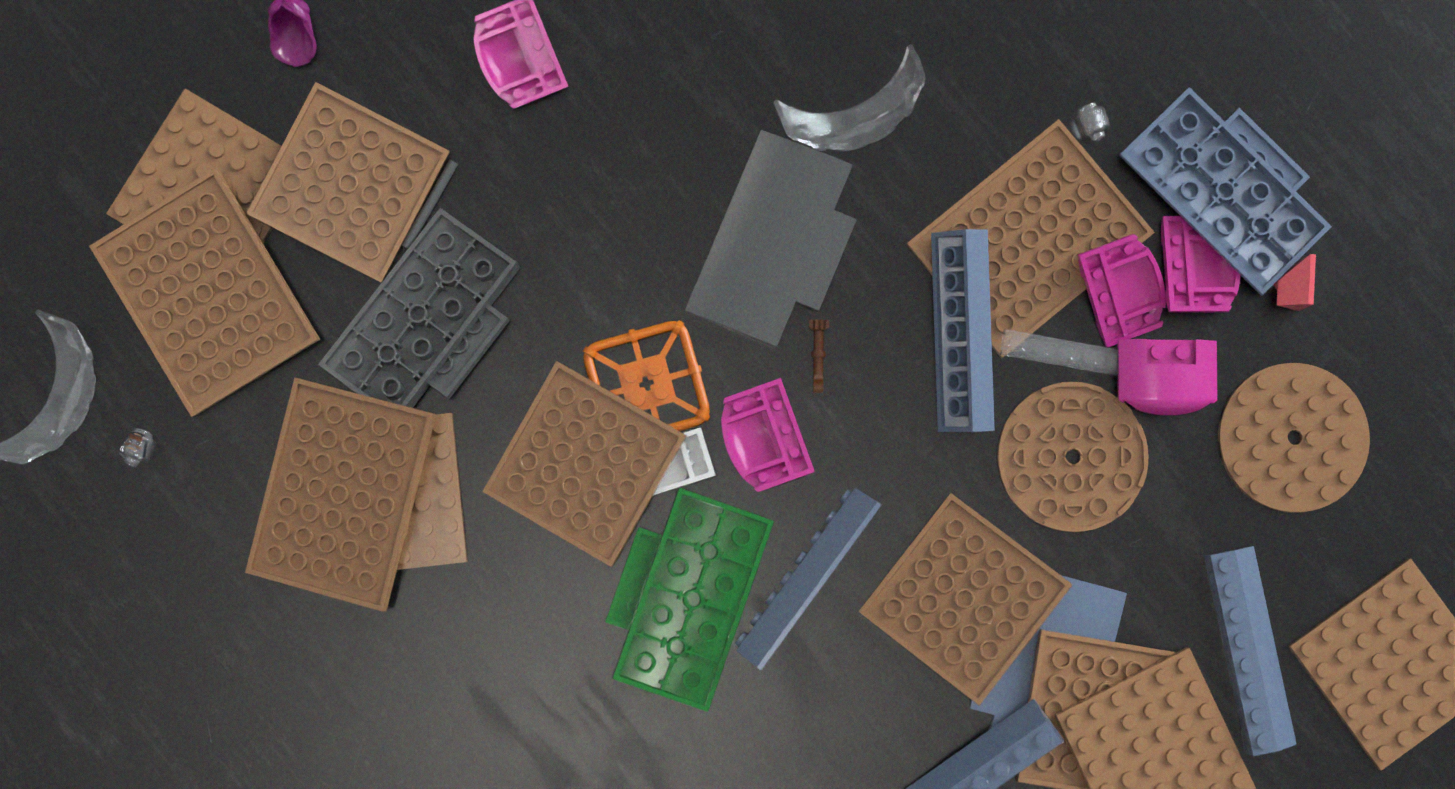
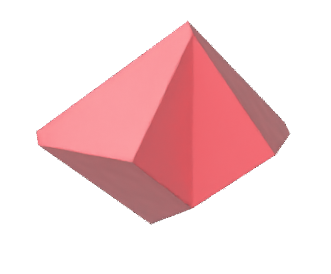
M1310 254L1297 261L1273 284L1277 290V306L1301 311L1314 304L1316 254Z

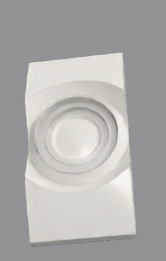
M701 427L684 432L687 437L653 496L716 476Z

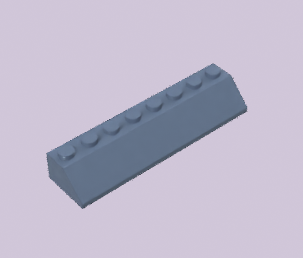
M964 229L931 233L938 432L995 431L988 230Z
M854 488L852 492L849 490L845 492L839 500L843 505L837 512L831 511L824 521L828 524L824 531L818 530L810 540V543L813 544L808 552L803 550L795 561L798 566L792 573L788 570L780 581L783 587L778 593L773 591L765 602L768 605L767 609L763 614L758 611L750 622L753 628L748 634L743 632L735 644L739 646L736 651L760 670H762L880 508L881 504L857 488Z
M1254 546L1205 555L1206 569L1246 754L1257 756L1296 745V739Z
M1034 698L906 789H997L1059 746L1064 740Z

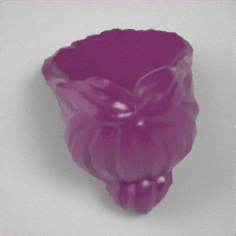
M274 0L268 7L271 52L282 63L294 67L304 66L309 63L315 56L317 49L309 14L310 7L303 0Z

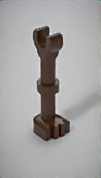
M815 319L809 320V329L814 331V351H811V358H813V393H823V358H826V351H823L824 331L829 329V320Z

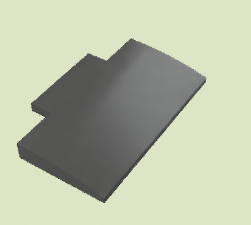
M761 130L685 311L777 349L795 303L819 312L857 219L835 210L853 164Z
M439 208L318 365L357 394L413 408L429 386L450 399L510 321L506 316L493 308L492 304L521 267L515 260Z

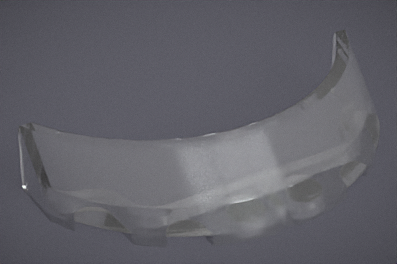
M910 44L906 48L900 67L887 85L873 97L857 106L832 113H810L791 108L779 100H775L773 103L787 136L792 140L812 146L813 149L825 151V149H840L841 152L865 147L872 142L875 143L896 130L895 126L905 116L909 117L914 110V104L922 87L924 88L926 76L913 45Z
M39 309L36 310L35 314L48 329L54 344L56 373L52 391L38 416L17 435L0 443V460L17 464L32 462V459L40 457L49 451L54 452L63 445L62 442L73 431H77L89 411V403L93 400L96 384V375H94L92 359H94L93 354L77 326L67 319Z

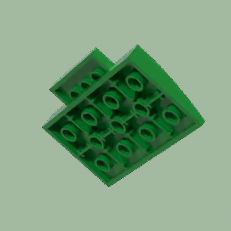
M678 488L662 535L638 527L605 620L606 623L628 630L612 679L708 712L774 521Z

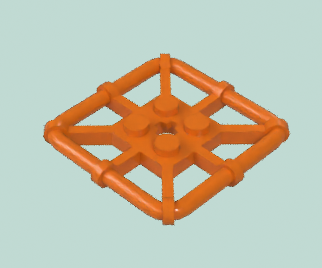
M680 320L678 322L667 321L639 330L633 328L628 330V333L596 341L588 347L585 346L582 351L584 352V365L588 379L600 385L594 358L618 373L621 388L610 390V392L617 396L624 394L626 401L644 411L650 409L652 416L660 420L656 407L671 403L696 415L692 418L668 424L678 431L699 426L710 419V406L700 373L702 368L697 363L690 334L684 326V322ZM672 331L660 354L642 358L638 340ZM679 335L689 368L670 374L665 358ZM632 342L637 361L619 365L597 352ZM691 375L700 409L676 397L672 380ZM644 377L654 381L649 391L639 386V383L643 382Z

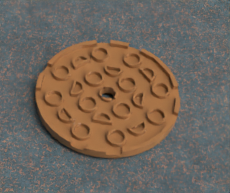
M1285 363L1270 366L1244 380L1230 395L1224 406L1225 409L1218 428L1221 460L1234 484L1251 500L1262 506L1293 513L1323 508L1345 495L1356 483L1364 469L1370 445L1369 426L1364 409L1357 396L1342 380L1322 368L1302 363ZM1290 431L1299 433L1300 440L1298 444L1293 445L1288 441Z
M1083 382L1052 384L1026 397L1017 405L1006 420L1001 431L997 449L999 475L1004 489L1016 507L1036 523L1064 532L1093 530L1121 516L1134 503L1135 498L1144 485L1148 470L1149 455L1146 436L1132 410L1125 402H1120L1118 397L1099 386ZM1069 450L1078 452L1079 460L1076 464H1071L1067 461L1065 456Z

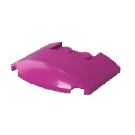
M514 0L475 16L474 22L477 23L474 45L481 70L495 93L509 103L510 107L515 109L568 87L533 0Z
M1163 216L1161 223V245H1163L1166 285L1165 299L1168 311L1229 312L1232 307L1230 305L1239 290L1240 274L1181 216Z
M1135 234L1078 254L1080 274L1084 278L1094 311L1095 324L1107 348L1116 345L1117 340L1132 339L1158 329L1163 324L1162 320L1159 321L1162 308L1166 306L1162 274L1149 248L1139 242Z
M1117 340L1118 400L1124 403L1126 401L1141 412L1168 416L1195 412L1217 401V341Z
M781 378L724 398L723 404L725 405L721 424L725 446L736 470L746 482L754 487V490L761 492L815 472Z

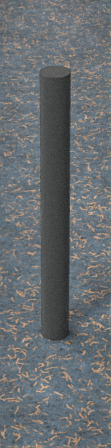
M449 160L405 237L401 245L404 248L408 249L419 235L458 164Z

